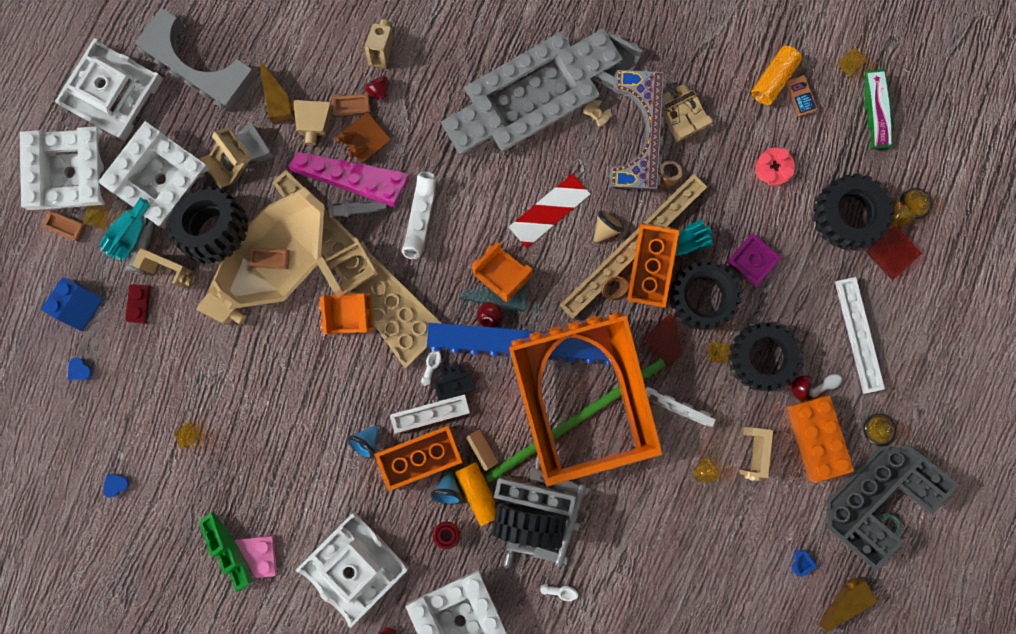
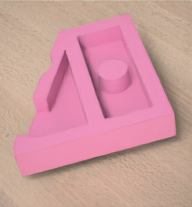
M274 535L235 540L255 578L277 575Z

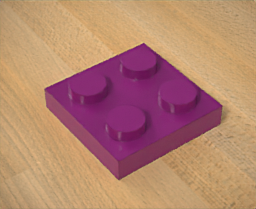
M751 233L726 262L756 287L781 257L756 235Z

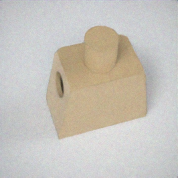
M382 19L380 24H372L365 43L368 65L387 69L393 45L391 22L386 19Z
M294 100L296 130L300 135H305L306 145L315 146L317 136L327 135L333 112L330 102Z
M210 292L207 293L196 308V310L227 325L232 320L241 325L247 318V315L240 311L241 308L227 310L223 301Z

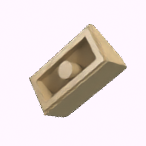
M480 430L467 436V440L484 470L487 471L498 463Z

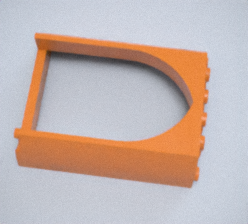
M620 312L612 313L602 318L592 316L587 318V322L579 323V321L568 323V327L565 328L556 326L549 328L547 333L542 334L541 331L529 334L530 337L511 341L512 345L509 346L546 487L662 455L626 315H621ZM569 337L582 339L595 345L606 355L612 364L619 384L635 449L562 469L545 409L541 385L543 370L550 354L557 345Z

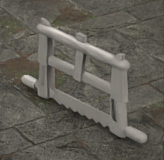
M537 455L535 467L532 466L530 482L536 484L537 482L545 483ZM565 481L551 485L557 489L577 493L572 517L569 516V519H566L562 547L558 553L540 547L534 548L509 542L506 549L509 551L503 563L505 568L511 567L514 552L533 555V558L553 561L558 567L562 566V564L567 565L565 555L573 529L578 531L580 523L576 522L583 496L590 490L586 488L585 483L578 485L571 481Z

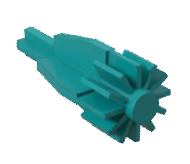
M140 197L131 212L125 211L111 224L99 244L101 251L105 252L106 256L114 260L117 257L119 261L127 258L139 239L144 224L141 218L150 205L147 199Z
M702 219L687 225L688 228L680 232L676 256L688 254L695 250L701 251L712 246L713 243L710 237L713 234L709 225L705 227Z

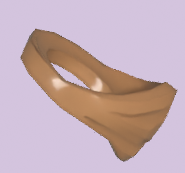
M665 161L659 166L658 174H661V187H671L680 181L683 171L677 162ZM672 165L677 168L678 174L669 178L664 175V168Z
M614 275L604 281L601 292L607 299H618L628 292L630 285L624 277ZM612 281L619 282V288L614 293L607 294V285Z

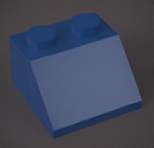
M62 277L41 310L53 318L83 331L104 299L74 280Z

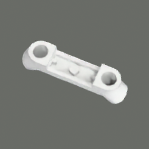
M421 172L417 175L416 190L406 238L402 248L403 255L409 259H418L425 249L430 215L436 196V176L430 172Z

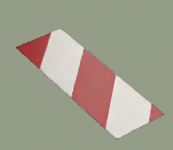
M572 173L512 223L509 229L527 248L587 198L590 193Z

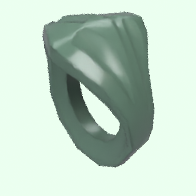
M884 513L875 516L882 524L888 519L894 521L895 530L893 533L896 536L900 534L902 526L900 520L895 515Z

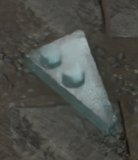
M532 277L508 303L487 286L474 291L470 289L459 293V299L481 304L494 303L501 308L524 312Z

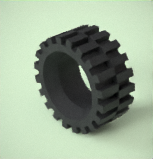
M702 260L699 263L695 262L686 267L675 278V282L671 286L670 299L673 302L670 305L671 308H675V316H680L682 318L681 322L684 325L689 324L690 328H700L699 330L714 329L726 324L738 312L740 308L737 306L742 303V298L739 297V294L742 293V287L738 288L737 284L740 281L738 277L736 279L733 278L734 271L732 269L729 271L725 269L727 265L723 263L717 265V261L713 260L710 262ZM696 279L711 280L721 291V304L712 314L699 313L688 302V288Z
M760 322L740 331V334L733 339L735 342L729 348V350H732V353L728 355V360H732V365H729L730 369L736 372L734 374L735 378L741 379V384L744 386H750V389L760 391L777 390L787 386L788 382H793L796 379L794 375L799 374L801 371L798 365L803 364V358H799V354L803 353V348L798 349L797 344L800 341L798 338L793 339L792 337L795 333L792 330L786 331V326L782 324L777 326L776 322ZM760 338H769L775 341L783 352V363L780 369L772 375L759 373L754 369L750 361V349L754 342Z
M498 503L492 535L497 539L509 541L513 544L517 543L522 546L560 549L562 547L567 516L522 504Z

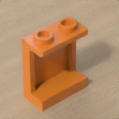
M496 242L495 245H490L485 251V255L482 258H477L472 265L473 275L506 303L529 281L533 271L528 265L522 266L501 248L499 242Z
M371 293L343 294L340 297L336 295L320 297L319 308L322 312L321 329L324 335L374 331Z

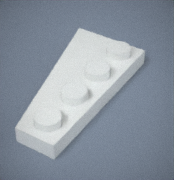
M645 388L649 402L705 426L713 427L716 419L711 418L710 413L703 410L698 412L693 409L692 405L684 402L681 404L676 402L675 398L671 396H663L652 388Z

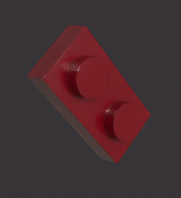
M129 284L125 322L147 324L151 286Z

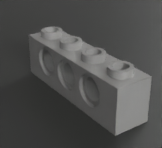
M501 475L497 481L494 498L572 517L577 493Z

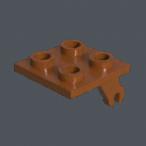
M368 112L341 132L335 139L338 143H345L351 150L347 153L349 157H357L362 164L391 141Z

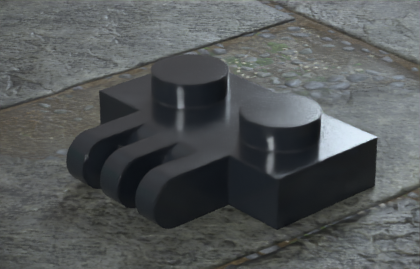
M458 361L454 362L456 370L453 371L450 363L446 364L448 369L446 373L444 367L439 366L442 380L433 382L439 401L476 390L471 371L461 374Z

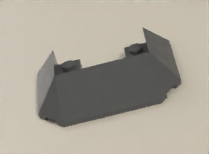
M910 445L901 447L880 446L826 501L828 529L877 572L890 562V558L904 545V542L874 516L900 490L930 515H933L942 505L948 502L960 485Z

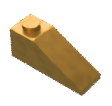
M263 63L260 64L269 119L273 124L295 120L294 101H291Z
M855 577L849 579L846 585L841 587L818 624L822 630L829 632L878 602L866 581Z

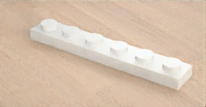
M852 277L836 281L835 284L863 394L884 390L885 387L857 279Z

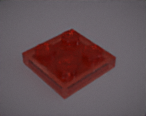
M896 226L892 227L866 251L891 280L895 279L922 254Z

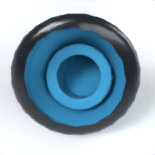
M372 426L349 436L347 441L351 448L365 458H374L379 427Z
M447 471L434 491L431 492L430 496L434 501L443 504H457L463 500L452 471Z

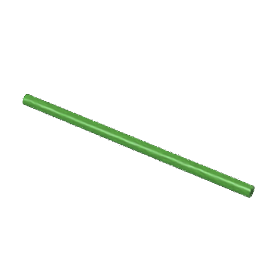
M661 358L641 371L643 381L666 367ZM619 386L553 429V439L556 440L621 396ZM532 443L485 474L484 477L488 483H491L537 452L535 443Z

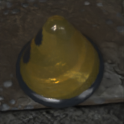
M911 188L902 194L900 208L909 218L921 219L931 211L932 201L926 191L920 188Z
M877 413L865 420L863 432L870 443L876 446H885L893 441L896 435V426L889 416Z

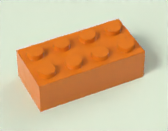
M647 223L640 224L627 301L666 308L681 229Z
M830 395L819 396L786 406L809 481L820 482L854 472Z
M450 425L374 454L388 491L463 462Z

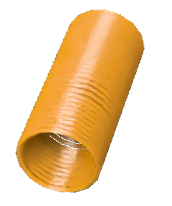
M782 46L752 89V96L762 104L771 105L801 62V53L791 46Z
M474 462L456 471L455 474L478 520L479 526L495 520L497 503H495L496 501L492 497L493 495L481 473L482 471H480V467L477 462Z

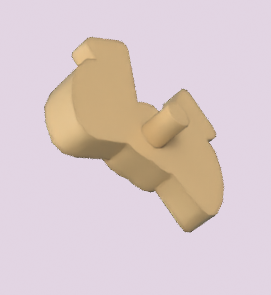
M593 100V102H589L585 106L583 113L590 115L593 120H596L599 127L604 126L612 116L611 109L602 113L598 109L602 101Z

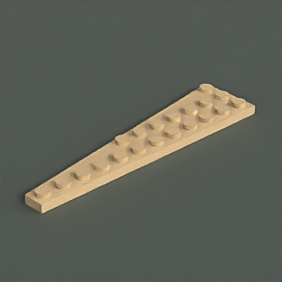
M284 170L272 182L283 198L304 188L287 170ZM324 208L321 251L326 259L356 242L354 240L355 237L334 217L329 219L328 211ZM368 251L366 255L369 259L373 257L378 266L375 269L378 275L350 290L351 294L371 293L373 325L406 369L427 348L428 323H442ZM354 256L333 269L344 283L363 272L367 267V261L362 256Z

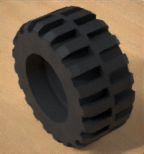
M857 173L852 176L850 174L844 175L830 183L817 196V203L813 207V211L816 212L813 215V220L818 223L816 226L817 231L821 230L823 233L821 237L824 240H831L830 244L832 246L840 245L839 248L844 250L848 248L851 250L863 248L879 240L881 236L887 233L889 230L888 226L893 221V218L890 217L894 214V208L890 205L893 203L892 197L888 198L886 193L889 191L887 188H882L880 186L881 182L878 180L872 181L871 176L865 175L862 177L861 174ZM851 196L863 203L867 211V221L863 228L850 227L841 219L838 206L842 197Z
M220 188L197 189V192L192 191L188 193L189 196L183 197L180 200V204L174 207V213L169 218L171 223L168 225V231L174 245L190 259L202 264H213L215 261L221 262L225 260L227 256L231 257L236 249L239 250L241 242L245 241L247 236L245 232H248L249 225L247 224L248 217L245 214V210L228 192ZM220 216L216 226L211 231L198 236L200 228L208 219Z

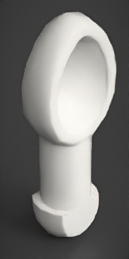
M431 351L427 356V369L421 380L424 386L431 383L433 371L440 365V352Z
M838 374L827 376L821 385L809 390V396L816 398L826 390L836 389L842 382V376Z
M544 584L540 587L542 594L557 595L564 601H573L579 596L578 592L570 586L558 588Z

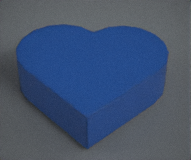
M76 357L69 361L68 380H87L91 378L93 370L90 366L86 365L82 358Z
M107 474L103 488L104 495L109 498L118 496L120 492L129 488V479L120 475Z
M797 550L794 553V562L791 566L794 574L804 576L817 567L808 552Z

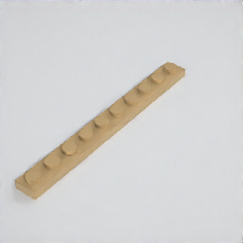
M693 174L644 223L667 227L707 186ZM639 228L559 305L572 320L601 292L602 284L610 276H617L634 260Z

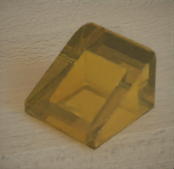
M191 422L174 432L180 449L187 448L201 438Z

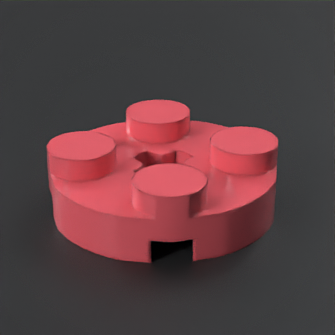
M769 148L765 150L755 164L758 178L770 186H779L786 183L793 176L795 169L792 156L784 148ZM773 162L779 165L778 171L771 169L770 166L773 165Z

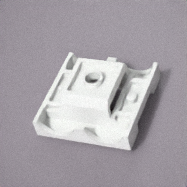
M94 38L55 102L125 142L134 128L132 122L150 93L155 94L163 78L158 73L144 68L128 56L115 52ZM104 79L106 81L105 86L98 88V82ZM128 80L131 81L118 105L111 112L110 108Z
M145 121L98 183L132 207L135 206L140 197L147 199L150 205L145 211L144 216L165 229L167 219L174 207L180 204V200L183 197L189 196L188 193L193 183L201 174L209 171L210 168ZM161 175H165L166 181L163 184H158V178Z
M81 127L74 131L42 133L38 130L20 132L21 207L27 210L105 205L98 183L101 173L104 172V164L101 161L98 148L99 137L103 135V131L98 127ZM78 151V153H76V154H61V155H49V154H47V153H58V152ZM70 169H74V170H75L74 176L71 177V178H68V176H67L68 171H69Z
M354 512L296 571L312 582L319 591L320 597L325 602L333 605L343 615L348 626L351 628L394 585L409 567ZM352 567L355 571L354 577H346L344 569Z
M479 569L412 600L405 606L417 634H481L483 632L484 634H507ZM458 615H462L466 619V623L462 626L455 623V617Z

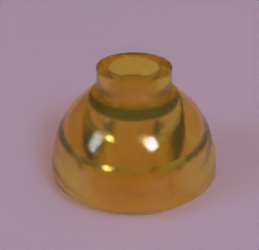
M902 202L894 203L891 206L894 208V214L890 216L893 218L890 226L902 227L910 224L916 217L914 211Z
M702 458L700 463L694 468L692 477L698 482H714L720 478V472L710 458Z

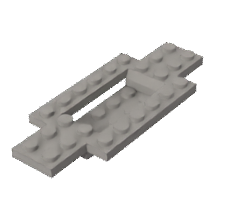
M604 28L573 46H570L564 34L560 31L465 86L464 90L472 104L441 121V124L459 155L464 154L491 137L502 153L598 98L600 94L591 80L603 71L606 72L620 64L623 59ZM555 59L554 62H552L551 64L531 74L530 76L505 89L504 91L493 96L492 98L490 97L492 94L498 92L499 90L505 88L511 83L517 81L518 79L524 77L525 75L531 73L532 71L538 69L544 64Z

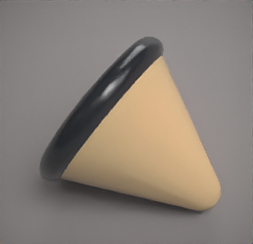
M602 210L598 211L594 234L595 243L602 242L618 233L624 232V226L614 216Z

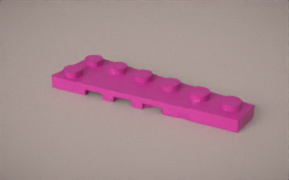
M301 152L296 153L289 165L290 171L393 207L396 205L409 179V174Z

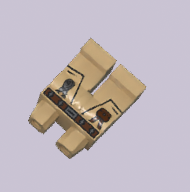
M685 84L675 89L678 98L674 100L669 92L662 95V97H665V107L661 113L664 115L677 143L709 127L712 123L709 115H706L699 99L695 96L694 90L689 91Z

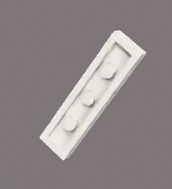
M464 394L394 413L390 417L394 433H399L469 414L470 411Z

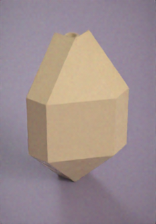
M304 187L264 207L248 224V232H245L247 236L245 241L241 242L239 250L236 249L231 257L227 256L225 260L221 261L208 291L223 301L227 310L285 301L318 265L315 260L321 258L324 219L323 203ZM250 247L289 250L288 269L249 267Z

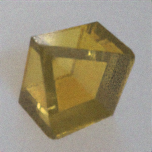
M854 47L837 65L850 77L867 59Z
M88 205L83 224L103 230L105 229L109 212L102 208Z
M709 342L706 362L726 364L730 344Z

